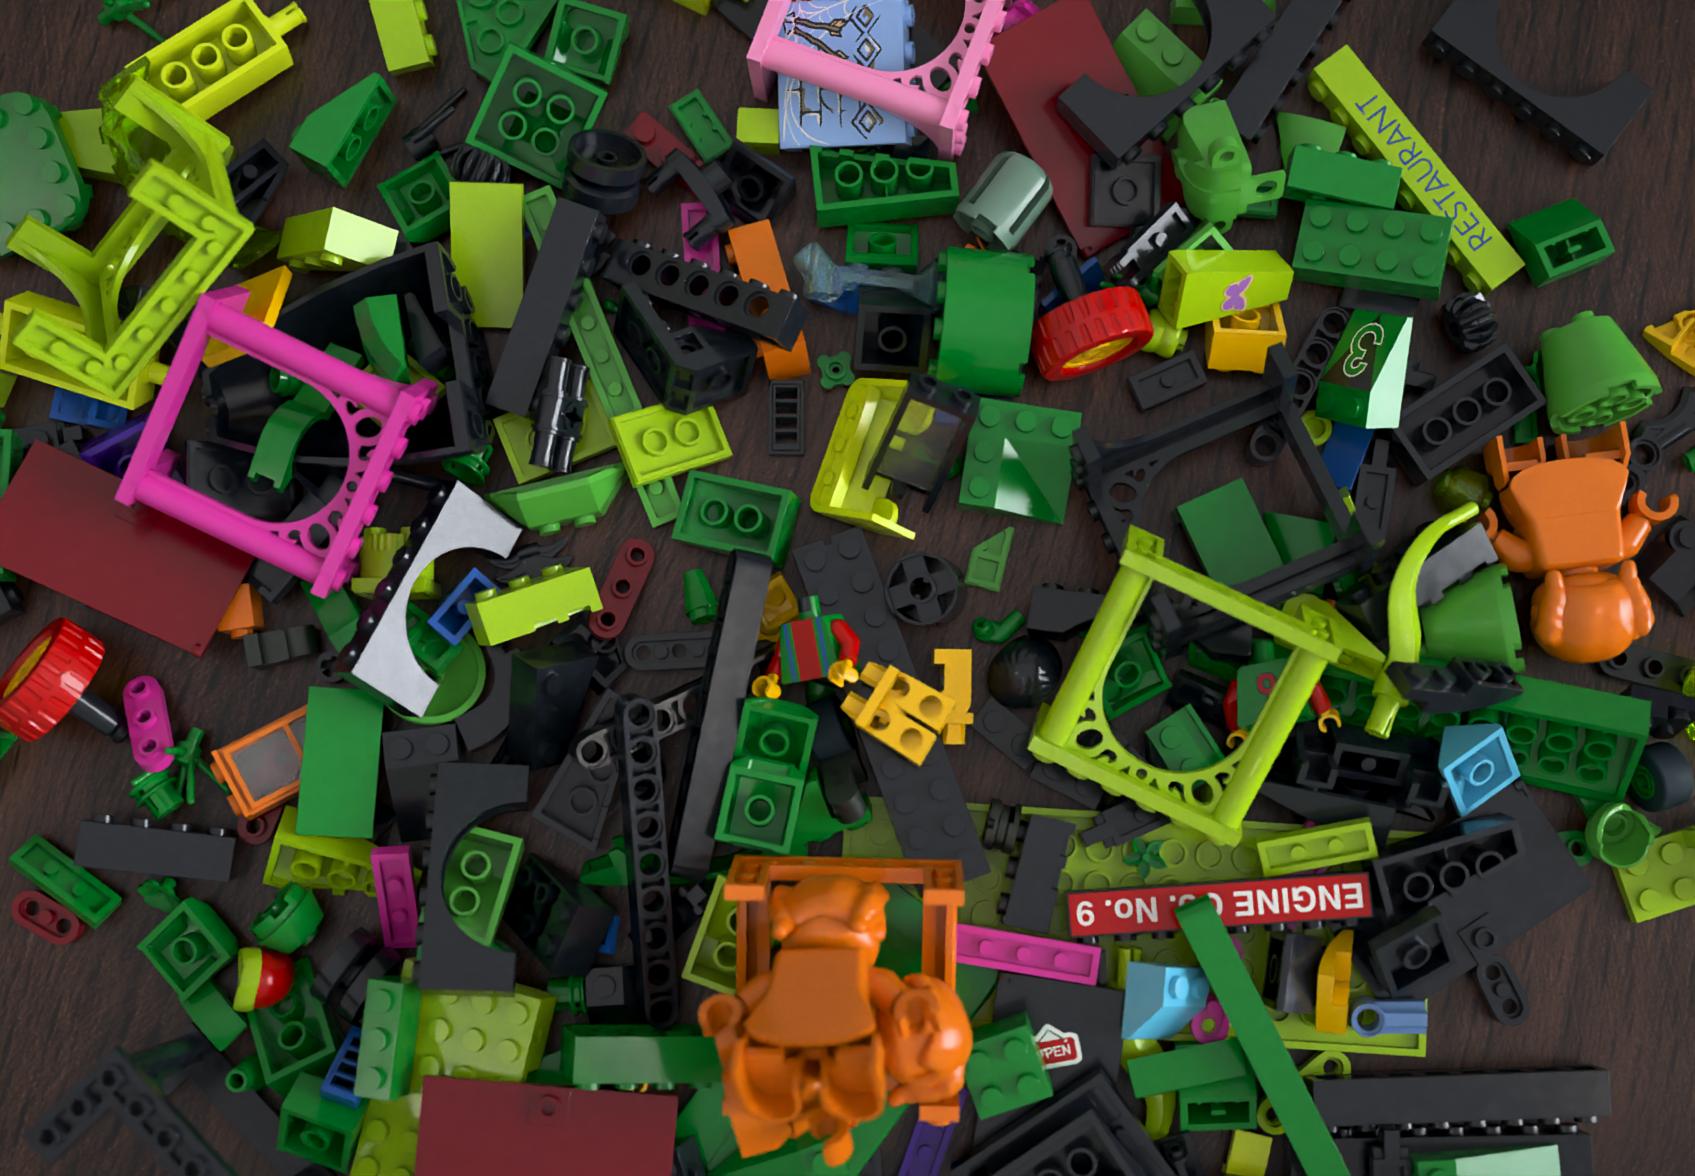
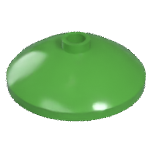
M468 632L459 641L463 651L439 676L416 660L425 674L433 675L435 678L434 682L439 685L422 718L402 716L390 707L388 708L401 718L422 725L444 724L469 711L478 700L486 678L484 656L475 639Z

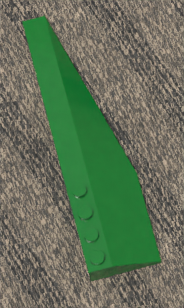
M1251 638V646L1264 641L1274 642V639ZM1190 642L1187 664L1189 667L1231 682V680L1237 677L1238 668L1248 666L1210 660L1203 652L1197 653L1199 648ZM1274 644L1276 659L1290 657L1293 650ZM1251 646L1248 665L1254 664ZM1379 650L1386 656V661L1389 651ZM1419 656V664L1446 667L1450 662ZM1327 663L1318 680L1321 682L1332 704L1331 708L1339 712L1343 724L1365 727L1376 701V697L1371 694L1375 681ZM1516 674L1515 679L1522 686L1524 692L1515 698L1484 708L1441 714L1420 713L1413 701L1409 700L1407 707H1399L1392 723L1390 732L1436 739L1440 748L1444 726L1498 723L1503 727L1521 775L1520 778L1525 784L1608 802L1622 803L1649 737L1651 701Z

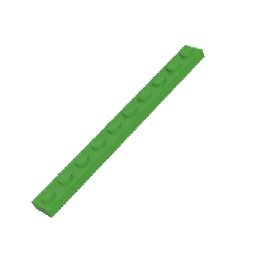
M551 185L524 195V216L538 250H540L557 202ZM585 278L581 288V292H583L582 304L578 312H573L569 326H571V331L586 366L590 368V377L609 420L615 416L643 409V406L590 278ZM672 477L636 487L654 529L676 520L681 498Z

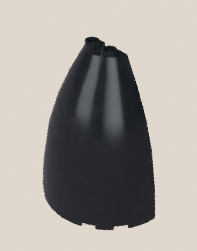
M438 241L381 259L319 286L282 308L274 325L275 329L322 352L326 350L331 342L361 354L365 361L361 368L363 371L370 363L362 345L353 306L366 297L396 294L404 327L407 354L415 361H417L416 356L407 347L412 334L404 295L409 292L414 293L427 306L447 344L452 347L456 374L449 380H443L441 377L437 378L446 386L447 393L438 401L431 416L427 414L423 421L418 420L415 426L411 425L404 435L405 438L409 439L407 447L399 460L393 459L391 466L422 464L483 453L486 451L484 446L492 444L495 434L494 427L489 419L496 416V407L485 403L493 381L492 367L483 331L478 330L476 322L470 316V314L475 312V306L466 285L460 286L458 278L452 273L456 271V265ZM245 354L217 366L207 368L202 372L203 386L201 387V397L207 407H211L212 411L211 417H207L208 420L205 422V430L210 442L255 454L261 433L269 418L279 406L288 400H293L296 396L281 397L279 393L271 391L269 383L271 365L249 354ZM352 402L350 404L347 403L349 413L354 414L360 410ZM336 409L328 421L321 419L307 429L299 442L293 462L305 465L348 468L350 455L348 436ZM366 417L358 422L356 431L362 437L369 438L379 434L381 427L372 419ZM363 445L360 449L361 458L369 460L370 457L366 455L369 451L376 448V445Z

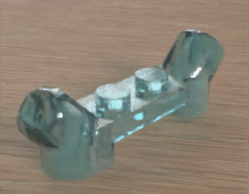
M810 242L793 257L792 265L804 278L803 297L807 299L834 303L842 296L843 290L859 291V285L897 288L931 305L932 313H936L942 308V303H936L938 281H943V273L937 272L938 258L932 260L916 275L903 274L902 269L895 267H885L878 271L868 269V265L863 263H849L847 267L838 266L818 242Z

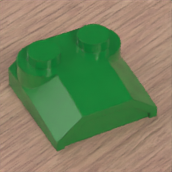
M559 0L544 58L579 76L611 85L622 45L629 35L628 22L630 16L579 0Z
M438 150L433 152V155L389 180L377 184L379 191L409 242L417 244L427 243L450 230L449 182L456 180L449 173V168Z
M1145 624L1127 632L1105 677L1102 703L1105 717L1109 721L1173 686L1165 674L1157 653L1153 651L1148 641L1146 632L1149 630Z
M766 696L745 699L732 761L748 755L793 764L806 776L819 715L801 704Z
M190 897L183 900L137 948L139 951L142 950L180 996L179 999L183 1003L201 989L224 966L232 963L237 958L239 943L235 935L207 903Z

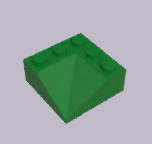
M510 41L466 137L465 143L489 152L508 164L562 189L563 174L568 164L566 159L568 143L574 134L582 130L592 129L608 91Z
M981 398L977 418L967 436L957 509L1063 525L1072 478L1070 471H1073L1069 461L1072 457L1068 447L1073 445L1072 431L1080 428L1082 413Z

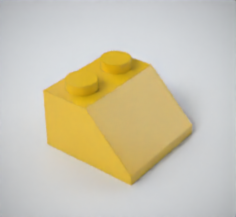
M1279 302L1205 322L1204 350L1208 369H1216L1222 372L1245 370L1263 374L1268 347L1281 341L1285 347L1287 333Z

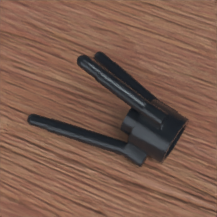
M461 88L419 126L402 137L406 147L417 162L433 155V152L437 151L434 147L440 143L432 131L455 113L456 109L453 105L467 93L466 88ZM461 142L438 149L443 157L457 152L460 145L467 143Z

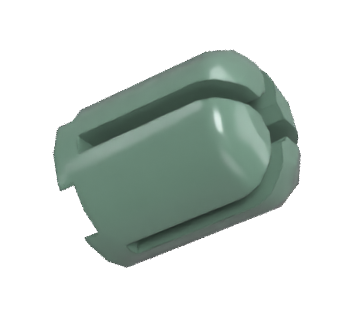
M1003 151L992 159L956 206L953 218L968 235L973 231L978 237L989 242L986 246L988 250L1010 252L1016 247L1051 201L1053 186L1047 174L1034 160L1016 152Z

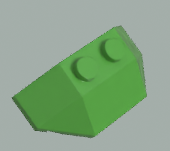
M622 461L484 494L485 501L509 518L534 533L539 532L540 536H547L561 532V526L574 523L575 527L579 528L595 524V518L603 517L629 476Z

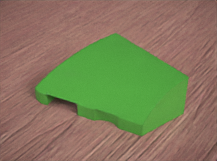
M1278 112L1275 125H1278L1281 143L1279 154L1280 159L1283 161L1284 171L1286 170L1288 156L1295 145L1310 143L1320 146L1323 151L1336 153L1340 149L1347 128L1308 116Z

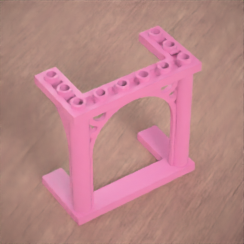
M768 0L746 56L754 98L768 102L778 73L880 108L905 120L922 131L935 143L938 148L937 160L952 162L954 155L961 156L967 140L965 135L970 112L965 110L968 99H975L978 94L982 78L977 75L981 65L988 66L995 46L990 43L993 33H1000L1004 25L1007 12L1002 10L1003 6L1009 8L1013 0H981L982 3H977L974 0H965L963 21L951 44L932 61L914 69L896 72L871 69L778 37L792 0ZM967 26H972L975 31L967 33L964 29ZM954 55L962 58V60L958 59L957 61L959 74L949 64L950 58ZM940 69L947 73L951 80L949 90L942 92L932 85L930 75L934 70ZM914 78L922 79L925 91L919 90L920 85H910V82Z

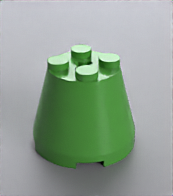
M1584 311L1571 318L1572 323L1561 328L1546 330L1539 335L1545 398L1548 401L1546 403L1547 418L1552 431L1556 434H1578L1581 431L1580 426L1592 427L1603 424L1606 427L1625 420L1652 405L1650 397L1663 391L1656 374L1610 316H1594L1593 311Z
M1506 562L1492 564L1489 567L1486 566L1472 572L1474 577L1463 585L1456 582L1442 590L1444 598L1434 605L1431 604L1417 609L1420 625H1423L1425 638L1421 639L1420 656L1451 661L1453 657L1476 658L1482 661L1503 662L1510 666L1515 673L1526 671L1524 657L1516 658L1515 651L1521 650L1522 646L1510 583L1502 584L1501 579L1508 577Z

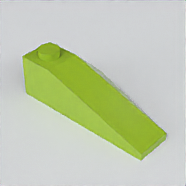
M286 805L274 837L262 884L283 888L287 883L293 881L299 885L301 884L303 887L309 886L311 891L313 888L332 889L333 895L345 896L346 890L364 891L369 897H377L370 855L372 848L378 846L366 839L296 835L298 808ZM414 867L416 886L418 887L422 871Z

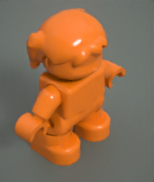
M1625 421L1618 422L1601 435L1583 440L1567 441L1566 434L1559 435L1554 439L1557 460L1546 462L1543 437H1537L1532 442L1522 446L1504 449L1502 435L1496 436L1482 448L1487 474L1493 477L1494 486L1500 492V505L1506 519L1514 528L1513 534L1504 529H1501L1499 532L1497 531L1498 520L1490 507L1481 513L1478 520L1482 523L1499 559L1497 560L1498 563L1506 562L1508 571L1521 572L1528 579L1545 578V582L1539 585L1531 595L1530 628L1534 639L1546 653L1567 663H1593L1616 657L1624 652L1633 640L1647 635L1655 621L1654 613L1651 609V600L1637 576L1636 564L1633 560L1628 559L1637 555L1651 531V526L1658 525L1676 513L1679 507L1677 494L1672 493L1659 500L1658 512H1655L1647 507L1645 503L1647 494L1640 489L1631 495L1628 501L1630 514H1627L1621 520L1620 508L1629 474L1627 466L1631 455ZM1623 561L1618 576L1609 572H1599Z
M834 874L812 876L802 880L794 887L776 886L767 898V911L770 921L773 923L772 936L774 939H779L782 942V950L776 954L772 970L755 975L735 994V997L731 994H717L706 999L701 1004L698 1016L704 1037L714 1036L720 1026L729 1023L733 1038L735 1039L729 1072L740 1105L753 1118L764 1122L781 1123L788 1122L800 1114L805 1086L801 1070L805 1060H824L825 1065L821 1069L818 1092L822 1105L827 1112L834 1117L852 1122L870 1121L878 1117L884 1110L886 1077L883 1069L885 1050L875 1024V1006L895 1017L899 1035L903 1041L910 1036L909 1024L920 1019L930 1021L932 1030L942 1033L943 1024L938 1001L933 993L924 989L909 990L893 971L873 967L879 953L880 942L885 938L886 920L884 905L890 899L889 893L880 882L874 881L866 884L861 879L853 876Z
M912 973L905 976L901 981L909 990L924 989L934 994L938 1001L943 1031L942 1033L933 1031L930 1021L920 1019L909 1024L910 1036L903 1041L899 1035L895 1017L875 1006V1024L885 1050L884 1068L887 1074L899 1083L886 1098L890 1107H897L904 1103L936 1102L955 1095L964 1085V1066L972 1050L970 1022L958 995L944 982L935 977L921 973ZM729 1023L720 1026L716 1030L714 1037L724 1071L722 1073V1081L726 1101L742 1158L778 1149L788 1137L796 1139L810 1129L812 1136L819 1140L827 1134L834 1135L825 1140L823 1147L824 1159L829 1166L836 1167L843 1164L853 1151L850 1128H854L859 1122L845 1121L834 1117L822 1105L818 1090L821 1069L825 1065L824 1060H805L801 1071L805 1086L800 1114L788 1122H764L747 1114L740 1105L729 1072L735 1047V1039L733 1038Z

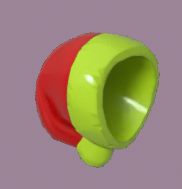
M258 947L239 949L238 987L233 1002V1010L249 1012L254 1009L267 1008L286 998L292 989L295 979V967L291 957L275 950L266 951Z

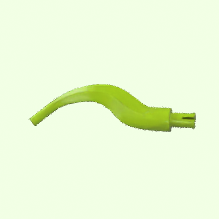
M1473 501L1443 515L1425 528L1410 545L1397 567L1388 598L1390 649L1387 660L1379 672L1371 692L1376 697V701L1364 728L1366 732L1373 736L1388 739L1399 707H1407L1409 700L1402 698L1384 673V670L1392 661L1416 662L1419 664L1421 628L1416 605V585L1421 567L1433 545L1444 532L1478 514L1479 507Z
M1126 945L1118 946L1117 981L1110 983V987L1126 990L1128 961L1141 962L1142 948L1129 945V949H1127ZM1124 1039L1120 1064L1128 1073L1126 1060L1163 1053V1050L1156 1039ZM1176 1091L1145 1098L1147 1106L1145 1128L1154 1140L1167 1137L1176 1105Z

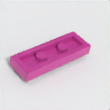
M411 846L373 847L370 856L385 947L389 946L392 949L418 947L416 945V927L421 913Z

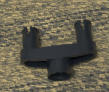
M675 147L665 156L666 161L642 180L646 186L649 185L648 189L657 198L678 178L681 177L687 182L707 209V215L683 234L687 241L690 240L688 242L696 252H699L720 232L724 234L735 225L734 216L722 195L735 182L729 172L715 157L700 168L692 159Z

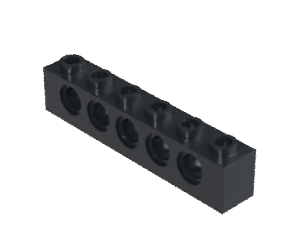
M618 238L600 276L616 290L621 291L622 285L635 281L642 293L647 294L654 304L780 349L792 351L809 315V312L799 303L800 297L785 289H780L779 293L771 291L769 286L752 278L749 282L742 281L738 275L723 268L718 273L710 270L711 267L706 263L691 258L690 262L681 260V256L668 249L663 248L661 253L654 251L651 245L639 239H634L631 243ZM766 308H768V310L766 311V313H765L764 315L760 316L761 313H762Z

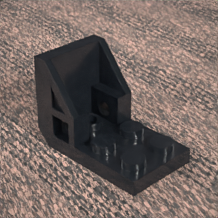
M635 281L621 286L613 332L666 410L686 416L746 394L759 349L751 338L699 325H693L670 333L666 321L659 318L652 307L649 296L642 293ZM688 349L691 353L684 354L682 350Z

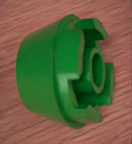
M293 881L287 883L274 895L276 898L268 905L264 912L260 911L248 928L254 934V937L257 938V944L286 955L295 951L300 945L305 947L318 933L319 930L316 927L324 917V912L310 887H303L301 884L299 885Z

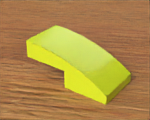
M1241 1129L1233 1130L1226 1164L1223 1163L1221 1172L1241 1176H1264L1273 1138Z

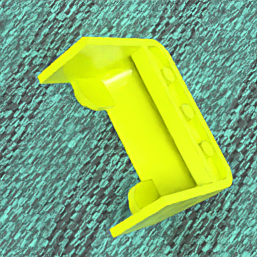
M859 378L849 387L810 496L812 510L856 527L861 525L862 529L876 534L914 540L916 533L896 524L898 520V507L896 503L886 499L891 480L875 475L869 490L862 488L867 466L872 459L908 380ZM911 399L898 429L911 434L921 433L930 426L936 408ZM894 434L889 446L902 451L906 438Z

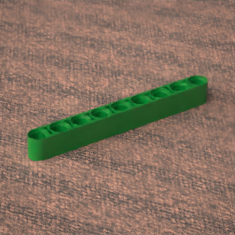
M1208 893L1173 909L1307 1176H1351Z

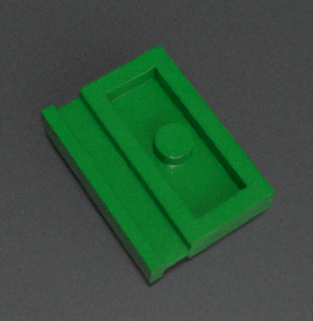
M1187 704L1143 732L1167 770H1197L1211 766L1225 758L1191 704ZM1196 780L1192 785V791L1206 781ZM1174 781L1184 794V785Z

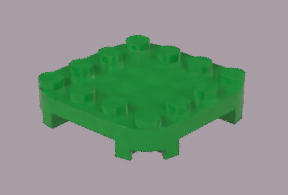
M17 91L0 95V260L14 257L13 254L16 252L6 247V239L26 213L59 233L76 231L86 224L83 219L88 212L90 198H94L92 185L84 184L58 122V119L63 118L56 105L48 103L40 96Z

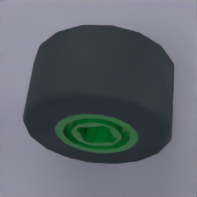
M831 694L804 705L819 715L812 751L821 764L822 759L853 749L858 751L854 727L850 717L841 709L842 702L836 695Z
M1658 741L1645 745L1627 789L1631 799L1643 810L1653 813L1679 806L1689 801L1694 791V777L1692 768L1685 755L1679 748L1669 742Z

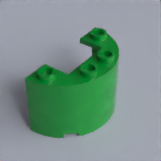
M946 246L945 251L939 250L937 272L943 273V281H938L936 303H943L942 317H935L933 340H939V350L936 353V359L929 358L928 374L955 387L966 388L975 394L1008 397L1020 396L1025 379V374H1021V370L1028 363L1033 323L1035 274L1030 273V267H1034L1035 264L1033 254Z

